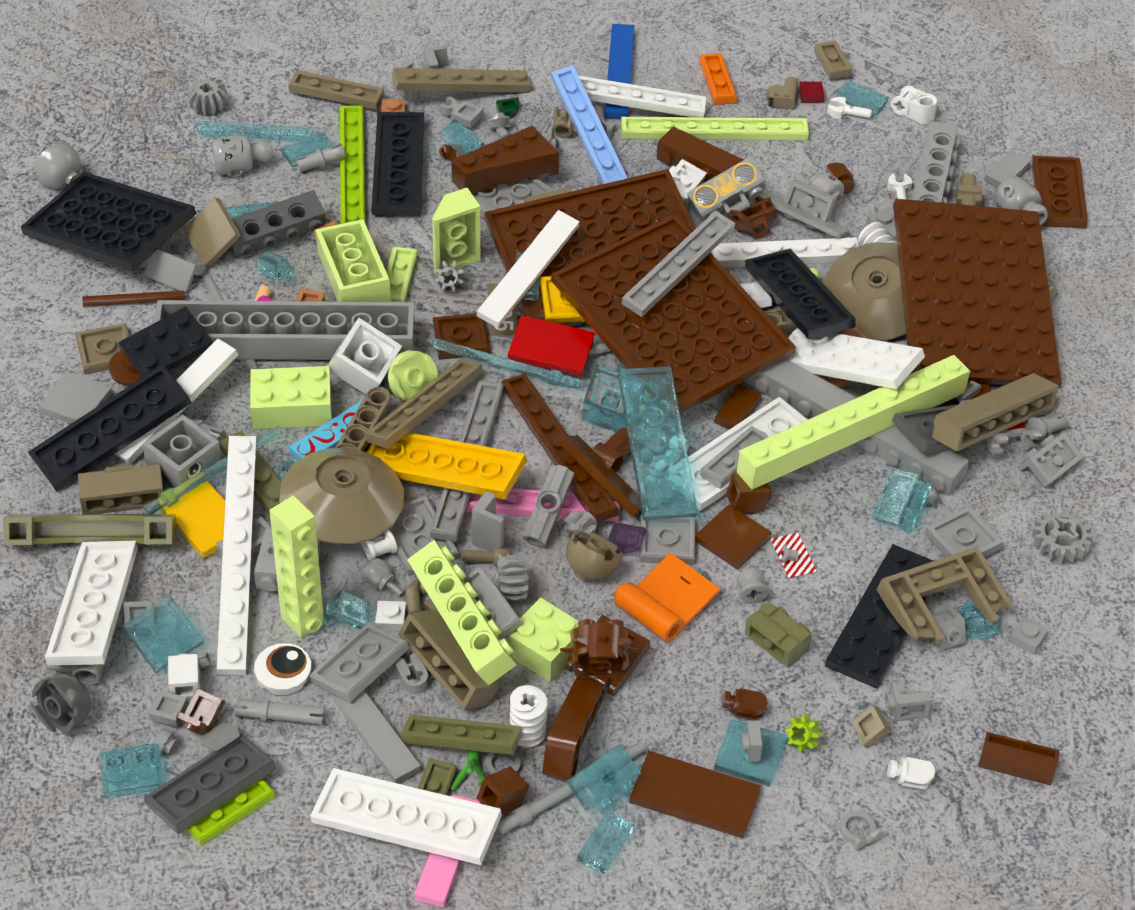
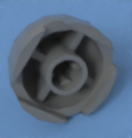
M70 674L51 675L35 684L32 691V698L37 696L38 705L34 706L35 712L40 721L52 732H55L56 729L60 730L61 734L70 732L85 721L90 711L88 689L79 679Z

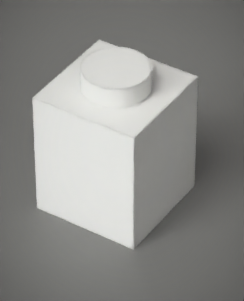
M197 654L168 656V685L170 693L187 697V700H191L196 689H200V668Z

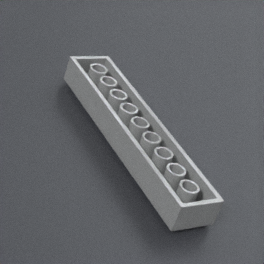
M157 300L154 323L187 307L212 339L213 343L220 339L236 349L238 356L235 359L331 360L358 318L402 345L397 356L408 350L414 351V302ZM202 354L196 356L193 359H198Z

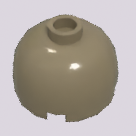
M574 530L566 549V559L570 567L575 571L574 575L583 581H589L590 579H604L613 574L623 557L622 552L616 553L618 547L596 533L591 532L588 537L581 535L583 530Z

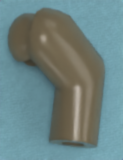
M418 579L413 580L406 590L408 614L422 611L420 595L428 594Z

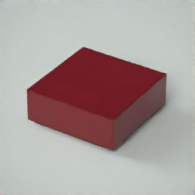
M822 81L799 82L798 88L801 103H824L825 96Z

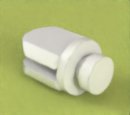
M902 757L899 763L895 760H890L887 770V776L890 778H895L896 776V782L901 784V786L926 790L935 775L934 766L930 761L910 757Z

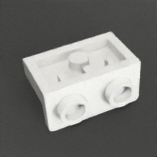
M683 159L676 167L673 165L669 170L685 204L688 201L687 193L700 186L707 174Z

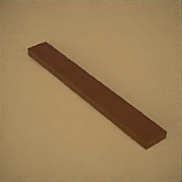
M526 374L502 380L501 384L504 385V392L555 466L567 467L570 471L574 472L569 488L584 510L592 514L597 523L619 516V508L607 491L561 446V441L568 435Z

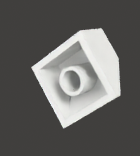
M358 318L327 366H330V372L364 394H367L370 389L379 386L402 345Z

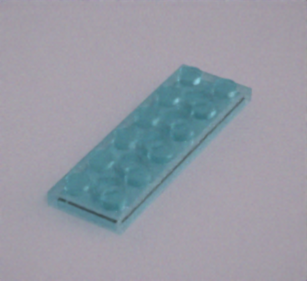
M671 366L619 369L617 375L643 521L696 517L698 509Z

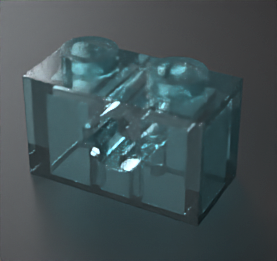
M620 743L569 778L566 783L586 811L593 807L600 810L613 801L610 795L617 790L622 794L635 785L633 779L640 774V771ZM605 775H606V777L608 778V780H607V781L605 782V784H604L603 781H602V779H603V778L605 777Z

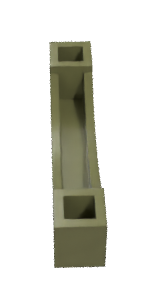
M10 514L3 517L4 545L100 541H136L138 544L156 545L173 544L176 542V514Z

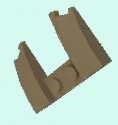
M978 546L883 578L877 588V592L896 621L915 641H917L918 637L934 638L935 643H942L945 639L922 599L924 596L960 584L991 625L999 620L1000 616L996 613L1001 607L1008 609L1012 604Z

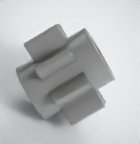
M444 260L443 269L435 268V271L439 273V277L434 282L440 281L443 284L442 290L446 286H451V289L454 291L456 290V281L458 283L464 282L462 278H459V274L463 273L464 269L458 270L455 267L457 261H454L452 265H448ZM449 269L453 270V276L456 279L446 281V275L443 272H448Z
M579 510L576 514L571 512L564 519L567 523L564 526V533L569 540L574 530H583L581 535L588 537L591 532L596 533L597 521L587 511L581 512Z

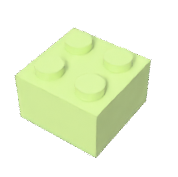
M540 598L520 618L523 624L505 639L514 650V653L511 654L513 659L551 682L564 669L568 661L567 657L570 653L562 652L560 648L571 646L570 632L578 627V620Z

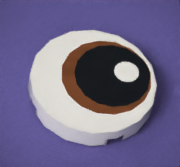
M290 643L267 647L258 655L254 665V675L258 685L262 689L264 687L269 690V693L274 695H289L298 692L304 687L307 680H310L309 675L312 673V664L308 653L301 647Z

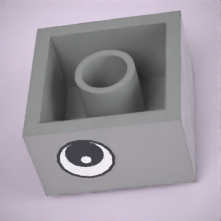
M181 415L143 443L146 465L160 464L162 478L179 491L200 480L222 464L219 441L184 415Z

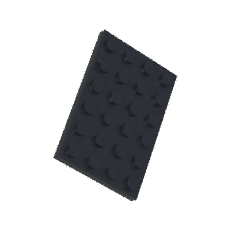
M84 172L21 226L23 235L134 271L197 213L193 205Z

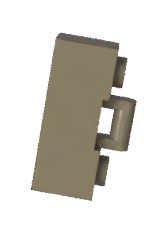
M133 464L106 467V471L78 474L79 498L83 514H103L159 507L158 502L164 499L160 464L133 467Z

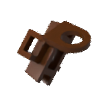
M756 197V203L751 204V207L743 212L737 210L729 211L727 214L728 219L735 223V229L739 233L742 231L750 232L754 239L771 233L768 221L775 219L776 214L770 197L761 201L759 197ZM764 225L765 229L758 232L755 231L756 228Z

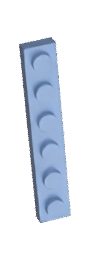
M574 66L551 72V78L601 183L606 184L627 179L624 169Z

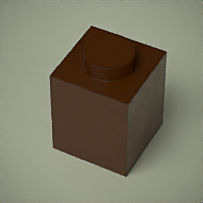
M733 474L726 495L733 511L764 512L767 501L771 499V487L766 483L752 490L739 474Z
M510 766L485 776L476 799L483 805L500 808L503 815L522 806L529 785Z

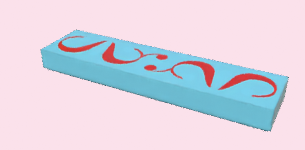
M363 400L289 446L290 453L299 461L312 452L335 448Z

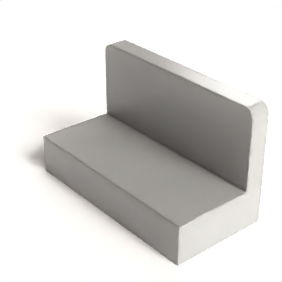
M157 249L150 256L144 275L179 291L184 290L187 293L193 276H203L206 266L168 250Z
M486 491L472 509V544L486 551L493 552L497 548L501 549L504 547V519L496 515V495Z

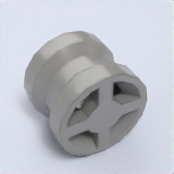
M748 569L737 576V584L741 588L740 597L742 601L757 603L767 597L768 589L764 584L765 577L761 570Z

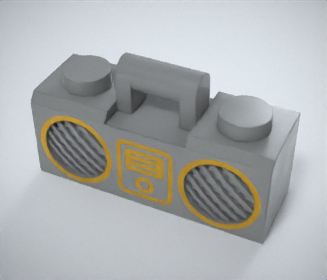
M749 157L687 193L688 202L701 223L714 211L720 214L725 212L726 215L730 210L743 212L751 207L747 199H754L763 193L765 180ZM739 200L741 201V202H739V203H737V204H735L734 206H732V207L729 208V206L733 205L734 203L738 202Z

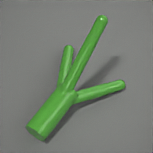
M468 750L467 763L451 785V791H455L466 774H471L473 769L482 784L485 775L479 765L480 751Z

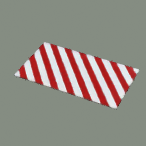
M799 533L770 539L781 563L783 545H786L790 550H798L799 557L797 561L788 560L782 563L788 578L817 572Z

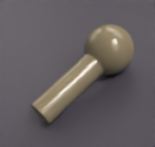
M505 547L497 548L493 552L461 550L460 558L461 561L489 562L497 567L500 557H507V555H512V553Z

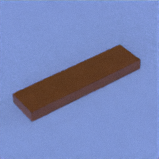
M579 435L564 437L560 443L561 446L631 516L647 513L650 506Z

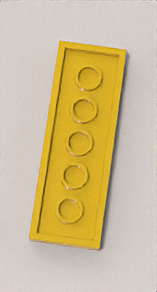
M407 433L389 449L371 444L366 452L379 457L396 472L401 480L483 495L487 491L500 499L507 498L527 462L526 455L523 453L414 433Z

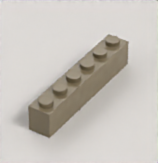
M1032 373L937 414L933 422L932 438L955 451L964 449L1053 409L1059 385Z

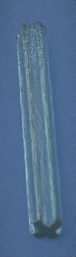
M198 121L196 127L197 134L210 136H233L237 134L245 135L248 138L312 141L314 135L312 127Z

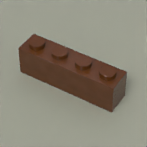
M674 126L658 141L657 160L676 167L683 159L707 173L703 182H707L744 160Z

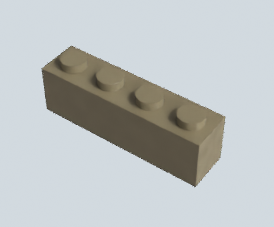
M434 609L409 613L398 635L408 642L409 648L463 710L489 706L500 686L499 682L496 680L488 686L476 673L446 622Z

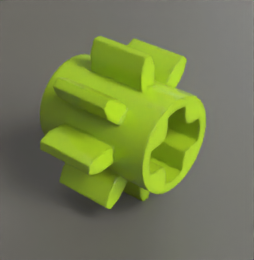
M808 713L802 715L801 719L798 716L792 717L790 721L793 725L785 729L790 739L788 744L794 743L798 745L799 751L806 750L807 745L811 749L817 747L816 739L824 736V733L820 732L818 726L820 720H810V714Z

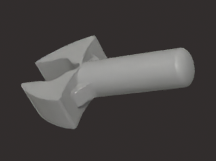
M597 104L594 106V109L609 138L614 131V121H605L603 106Z

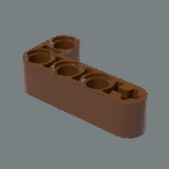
M576 677L549 731L542 775L567 782L574 779L580 748L603 701L606 687L604 683Z

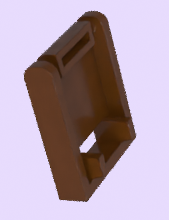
M601 615L596 623H606L612 619ZM626 628L628 639L633 640L630 647L639 649V652L629 654V667L622 671L619 666L611 668V674L586 675L583 674V668L578 667L574 674L577 677L604 683L606 687L612 681L608 693L615 696L650 649V640ZM567 661L565 664V670L569 672L573 671L571 661Z

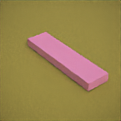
M453 794L451 795V797H454V798H459V799H463V800H467V801H471V802H475V803L481 804L479 801H476V800H472V799H469V798H465V797H461V796H457V795H453ZM430 853L416 888L414 900L444 908L461 860Z

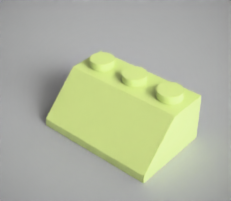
M468 188L444 195L432 218L435 275H439L435 268H444V260L448 265H452L454 261H457L456 268L481 260L480 205Z

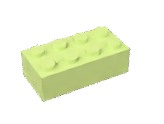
M363 219L315 230L318 255L338 302H391L389 277Z

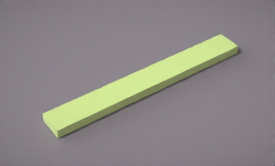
M621 117L622 139H661L673 126L699 139L808 140L809 137L806 118Z

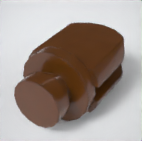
M843 163L828 164L826 172L831 173L843 183L844 194L850 193L854 188L851 172Z
M740 688L735 689L733 695L729 691H724L721 707L728 709V706H731L730 714H734L737 717L759 720L762 718L768 702L764 693Z

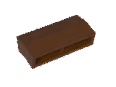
M987 732L978 767L1051 786L1060 750Z

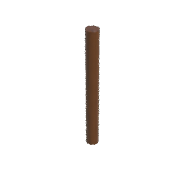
M185 291L82 296L83 306L150 303L157 302V300H185Z

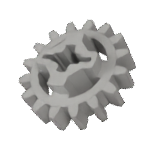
M1052 509L1050 516L1044 512L1041 519H1036L1032 532V537H1034L1033 544L1034 546H1040V553L1048 552V559L1050 560L1056 556L1059 562H1062L1064 558H1068L1070 562H1073L1075 556L1082 559L1084 552L1088 553L1093 539V534L1090 533L1091 525L1084 526L1086 519H1077L1076 512L1068 515L1066 509H1063L1061 514H1058L1055 509Z

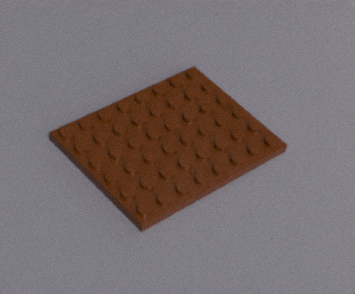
M669 169L484 213V219L506 273L510 271L558 210L579 221L578 229L519 301L524 316L545 320L540 277L551 276L552 273L674 214L678 216L691 232L696 229ZM563 322L558 324L573 327L587 322Z
M896 198L893 203L907 346L922 348L925 355L910 374L955 355L970 370L968 382L1007 385L1035 373L1059 385V388L1062 383L1038 211Z
M676 214L551 274V282L669 419L791 356L796 351V346L711 253L643 317L622 305V297L692 233Z

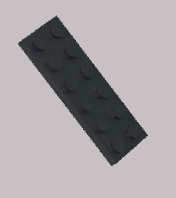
M377 112L372 215L420 216L424 112Z
M791 248L745 260L747 271L808 340L818 339L832 333L844 332L847 329L856 327V318Z
M162 364L28 451V454L57 492L76 480L78 474L88 472L192 402Z
M892 544L828 655L825 667L877 689L907 636L906 631L900 626L877 592V588L883 578L933 562L934 560ZM929 595L922 597L924 603Z

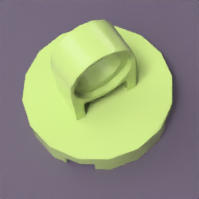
M408 350L400 353L392 361L388 369L390 389L402 401L410 399L438 376L436 364L432 358L420 351Z

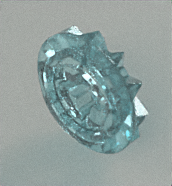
M967 600L963 606L958 607L957 612L965 619L966 635L983 639L993 636L998 631L1001 618L991 625L974 603ZM974 614H976L978 617L983 616V621H980L978 618L973 619Z

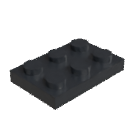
M187 307L118 342L119 349L141 378L162 364L170 371L204 353L213 344L212 339Z

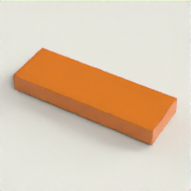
M722 53L699 55V63L713 104L736 103L737 96Z

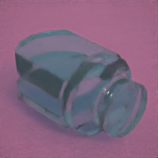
M268 250L255 262L259 273L274 280H290L294 275L295 269L289 265L288 260Z

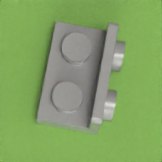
M1065 432L1056 438L1051 434L1039 443L1042 446L1040 450L1034 447L1022 456L1025 461L1018 468L1023 470L1028 466L1041 484L1046 487L1081 460L1083 456Z

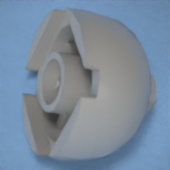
M65 140L57 141L58 146L54 149L50 146L46 148L33 166L37 171L32 173V175L48 188H64L79 177L78 174L81 168L79 154Z

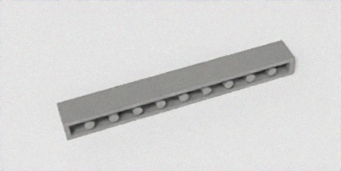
M786 358L743 380L774 399L782 398L800 414L810 419L856 399L853 395ZM896 425L854 443L867 452L887 461L890 465L903 470L910 476L922 482L927 481L935 490L947 496L966 477L969 463L967 458L952 450L923 454Z

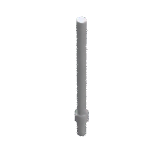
M641 741L527 807L522 805L512 812L513 815L499 822L496 832L502 835L518 825L522 827L531 822L533 816L646 752L644 743Z

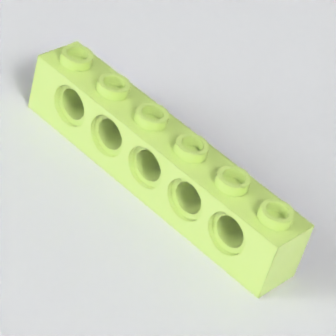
M291 496L269 511L281 618L302 639L308 634L318 631L324 625L315 516L296 497Z
M433 540L407 559L472 667L488 686L517 665L511 656L514 653L513 648L505 638L500 639L501 629L493 619L488 620L487 616L490 615V612L481 600L476 601L475 598L478 596V593L470 582L465 584L463 580L467 576L458 564L453 565L452 561L455 560V557L446 545L441 548Z

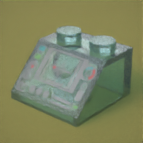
M596 364L583 401L582 420L615 433L620 428H625L626 426L635 430L643 416L645 380Z

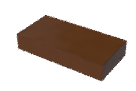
M738 384L716 414L714 423L727 429L733 428L750 416L761 400L762 393Z

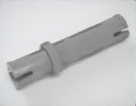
M238 697L236 699L235 705L247 707V709L235 708L236 717H255L265 722L268 719L323 725L324 718L314 717L312 714L324 715V706L270 702V699L263 698V701L241 699Z

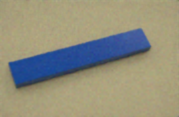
M612 24L608 81L630 84L634 25ZM605 103L604 116L611 119L628 117V107Z

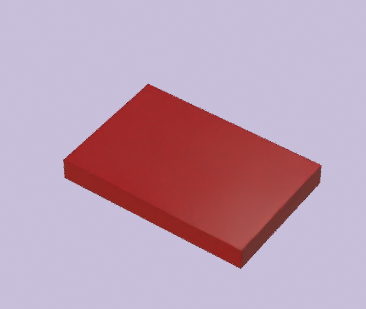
M521 315L507 354V359L582 377L595 339V332Z

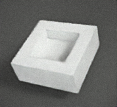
M378 601L375 626L382 630L400 631L405 622L406 602Z

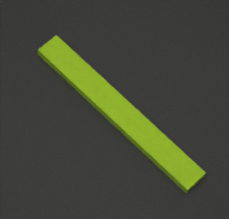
M340 106V143L346 155V158L340 159V224L362 219L365 222L363 106Z

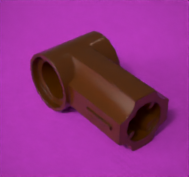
M626 426L625 428H620L605 444L602 442L597 443L593 450L617 473L622 466L624 458L639 444V437L633 429Z

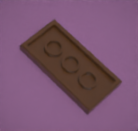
M1033 155L1031 164L1034 188L1040 193L1041 205L1045 206L1048 212L1046 221L1040 226L1086 229L1088 222L1080 158Z
M648 750L631 792L629 803L744 838L761 791V785Z

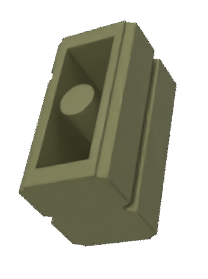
M769 601L759 611L754 612L748 617L746 621L745 635L786 667L792 665L798 657L800 658L810 648L812 634L807 626L803 623H796L789 617L785 609L776 607Z

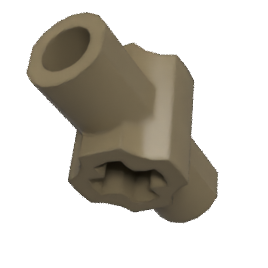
M963 174L961 176V185L957 184L955 204L980 206L982 186H976V176L974 174Z

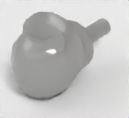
M376 558L363 566L360 575L364 582L371 583L381 591L388 587L399 597L404 593L402 589L393 583L395 576L391 573L392 569L387 562Z

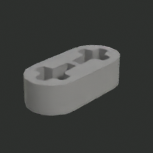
M409 649L402 656H406L407 659L410 658V664H406L404 658L400 657L393 663V667L403 688L410 694H420L428 688V672L421 660ZM414 673L416 679L420 681L415 682L414 679H411V674Z

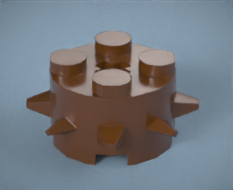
M591 619L578 621V627L570 632L571 646L560 648V651L570 653L567 660L571 661L572 669L583 668V674L608 675L611 674V668L619 666L623 671L629 667V654L639 652V649L630 647L633 640L628 639L627 629L624 628V622L621 620H609L606 623H595Z

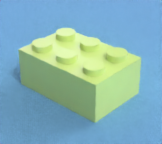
M330 366L251 369L250 409L253 429L322 426L332 420Z

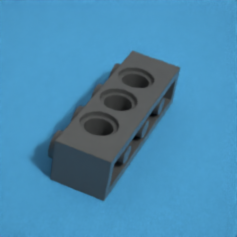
M311 190L233 218L232 220L241 237L230 247L234 258L249 256L254 251L271 248L285 240H293L299 235L310 231L313 232V229L325 225L326 212L315 191Z

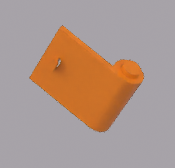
M670 552L638 585L632 582L619 585L614 592V604L664 642L668 643L718 595L721 589Z

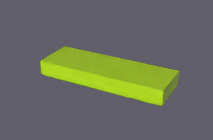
M260 779L186 830L200 846H203L274 799L275 793L263 779Z

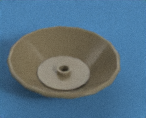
M870 242L848 250L834 261L823 279V284L856 318V327L869 339L888 341L906 335L897 244Z
M329 448L312 452L291 465L281 480L279 502L281 503L291 496L296 497L315 516L317 540L325 543L352 545L375 539L393 527L404 507V488L396 472L379 457L358 449Z

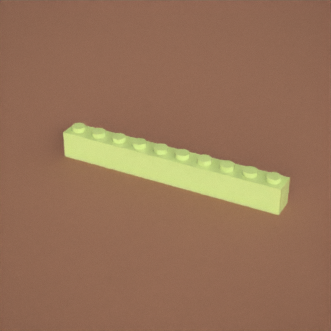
M952 355L908 375L897 389L880 387L741 449L737 473L753 490L895 425L892 419L897 413L930 409L964 394L970 370L955 355Z

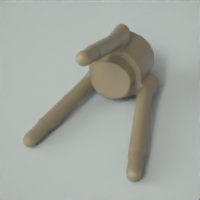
M556 106L554 107L551 130L561 138H568L571 134L576 135L577 131L566 107H564L563 114L559 116V108Z

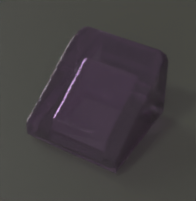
M614 523L608 540L618 547L616 550L617 554L620 552L627 554L640 551L647 530L645 527Z

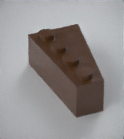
M533 125L451 160L452 182L459 190L468 188L471 194L495 189L497 184L509 186L516 184V180L529 178V180L539 179L541 174L549 173L550 176L559 174V152Z

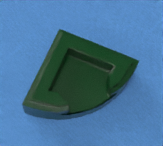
M519 97L497 100L496 108L498 113H504L510 119L513 118L519 110Z

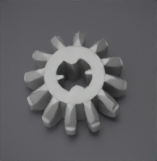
M200 78V82H192V87L188 88V102L190 108L194 109L196 114L203 113L206 116L208 113H212L215 115L216 111H223V107L227 105V91L225 85L220 84L219 80L212 81L211 78L208 80Z
M516 555L500 557L497 563L499 591L510 603L526 600L528 596V577L525 558Z

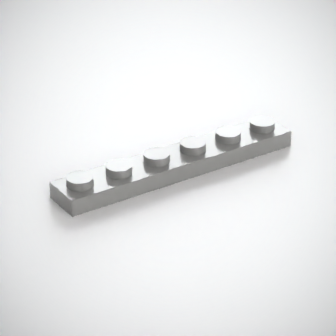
M714 211L622 297V305L643 317L734 231L735 223Z

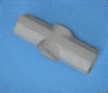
M552 465L544 487L537 496L536 506L523 535V540L533 546H546L554 524L561 514L562 504L574 477V472L570 471L567 467ZM545 503H553L555 505L552 509H545L542 506Z

